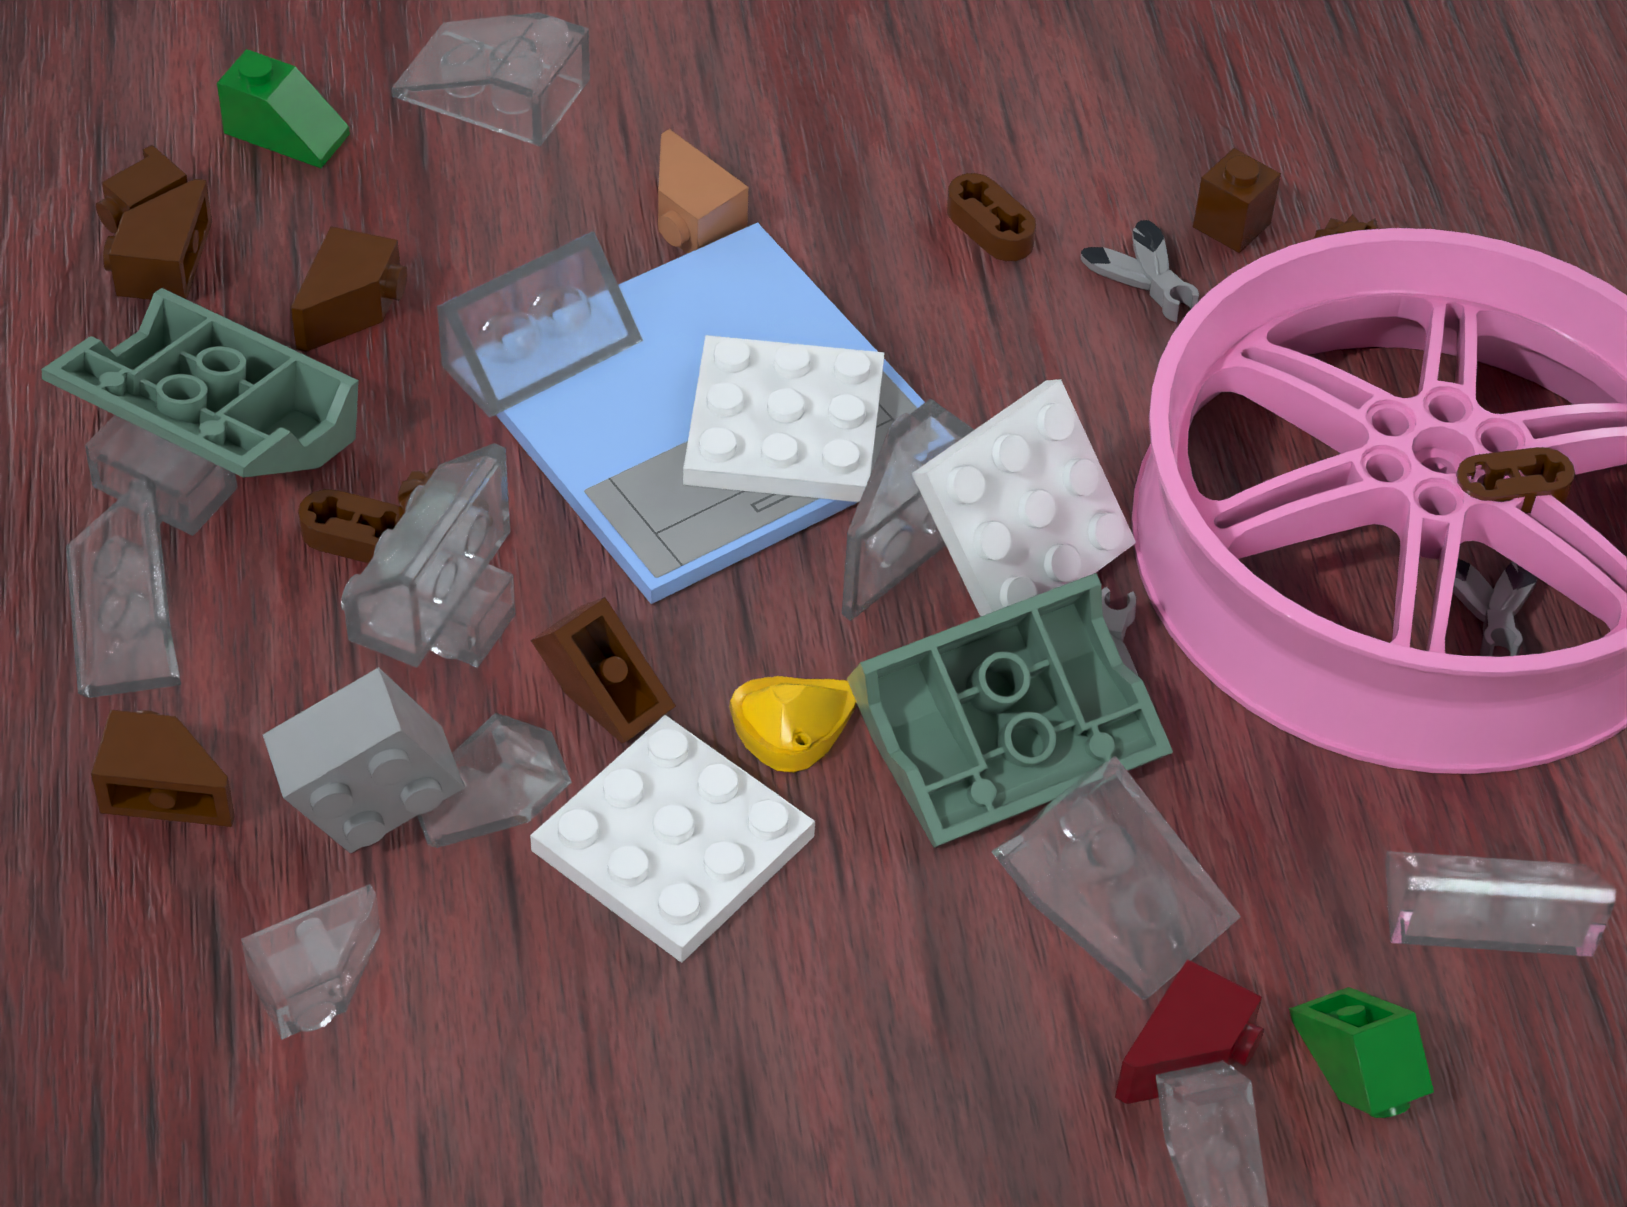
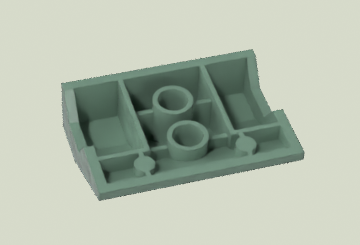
M163 288L153 294L139 331L113 349L109 350L101 340L90 336L42 368V380L243 478L320 468L356 439L359 380Z
M1097 573L860 662L847 677L874 744L934 848L1173 753L1143 680L1123 664L1103 618L1102 589Z

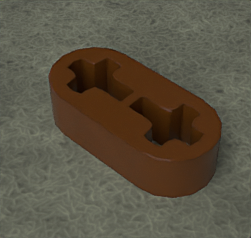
M966 173L957 176L951 181L948 187L947 215L955 225L994 258L1003 261H1018L1026 258L1032 252L1036 233V221L1034 216L1023 205L986 175Z
M1535 447L1467 457L1460 463L1456 477L1457 483L1465 493L1482 501L1505 502L1514 498L1525 497L1521 511L1527 514L1531 513L1536 496L1552 495L1564 504L1569 494L1575 470L1570 459L1560 451L1545 447ZM1482 465L1481 470H1484L1486 473L1483 484L1479 482L1471 483L1468 479L1469 476H1471V480L1474 479L1475 466Z
M332 489L315 491L307 495L299 505L298 516L302 539L313 549L387 567L404 562L414 552L415 533L413 520L398 505ZM387 531H393L390 532L385 539H378L383 538L386 535Z

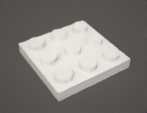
M705 335L683 467V485L868 503L884 352Z
M1061 379L1044 381L911 473L980 617L1094 574L1136 543Z
M664 715L530 835L531 851L682 963L814 837L815 821L671 718Z

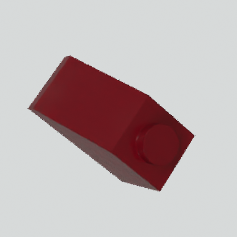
M1187 959L1123 1059L1115 1098L1126 1104L1222 1085L1235 1062L1247 1066L1259 1046L1264 1028L1255 1023L1262 997Z

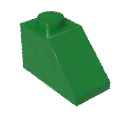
M246 49L217 82L224 134L321 169L350 135L349 125L297 67Z
M1351 987L1289 1008L1292 1023L1339 1101L1368 1113L1371 1117L1386 1118L1407 1111L1411 1106L1410 1101L1434 1093L1414 1011Z

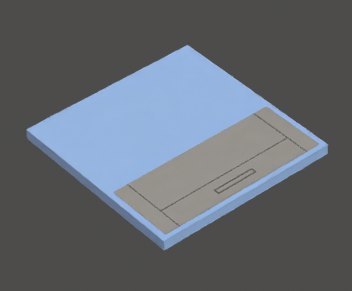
M758 222L458 356L459 371L651 604L858 503L683 485V467L705 335L878 352ZM885 359L868 497L911 477V473L959 441V438Z

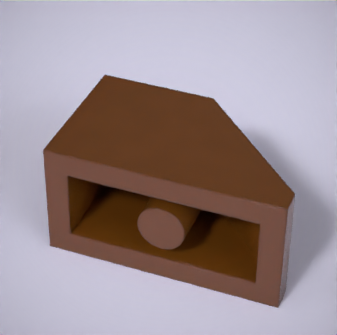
M193 179L123 213L116 235L107 237L103 252L104 268L106 271H112L116 296L151 300L153 294L163 288L184 299L188 298L212 225L206 180Z
M330 227L291 306L296 349L310 351L384 321L392 301L401 300L407 283V267L400 265L398 240Z
M606 597L581 605L530 640L565 694L620 743L627 742L676 707Z
M110 709L91 772L100 813L232 827L235 814L228 776L176 716L161 715L148 710L130 712Z

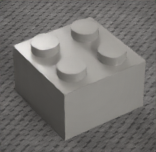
M379 667L263 734L283 798L350 854L361 847L378 842L386 833L417 815L434 810L443 800L465 788L442 726Z

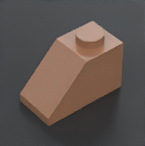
M671 129L661 134L658 232L662 234L664 239L672 246L679 247L688 254L746 228L748 223L749 187Z

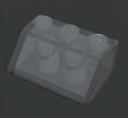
M493 443L444 462L437 467L425 486L418 485L413 490L407 502L405 514L393 530L387 529L383 532L376 544L372 560L362 574L353 575L344 588L341 608L345 611L349 641L418 668L511 532L505 447Z

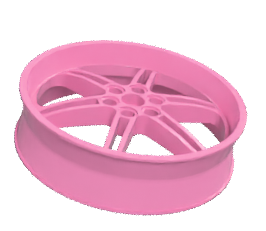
M1387 228L1358 230L1323 236L1297 243L1263 256L1232 273L1212 288L1186 314L1172 334L1161 356L1152 386L1149 412L1151 444L1142 460L1133 497L1131 523L1132 534L1136 541L1133 548L1141 580L1157 615L1170 636L1191 662L1218 688L1247 710L1279 729L1313 745L1365 762L1428 773L1479 774L1512 771L1547 764L1583 752L1627 728V557L1592 526L1552 495L1536 496L1531 513L1525 514L1521 511L1525 497L1514 498L1505 502L1482 501L1465 493L1457 483L1456 477L1460 463L1467 457L1535 447H1545L1560 451L1574 465L1575 475L1627 464L1626 294L1574 265L1542 252L1506 241L1468 233L1435 229ZM1366 347L1424 350L1418 395L1412 398L1395 397L1350 373L1308 355L1338 349ZM1441 353L1456 356L1455 383L1437 380ZM1477 361L1504 369L1533 381L1574 405L1547 407L1507 414H1494L1486 411L1476 400ZM1221 392H1234L1247 397L1341 454L1274 477L1228 499L1217 501L1203 496L1198 491L1193 479L1188 456V431L1194 415L1205 404ZM1482 465L1475 466L1474 479L1471 480V476L1468 479L1471 483L1479 482L1483 484L1486 473L1484 470H1481ZM1378 524L1391 528L1400 539L1392 641L1388 643L1349 630L1312 613L1254 575L1238 559L1366 525ZM1465 541H1477L1491 547L1605 622L1610 628V632L1603 638L1541 654L1505 657L1445 654V634L1460 544ZM1419 556L1439 560L1426 651L1410 648Z

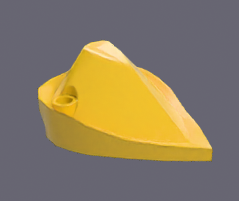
M774 676L753 679L735 689L729 708L738 736L754 756L776 771L797 772L811 767L831 749L853 714L857 702L846 680Z

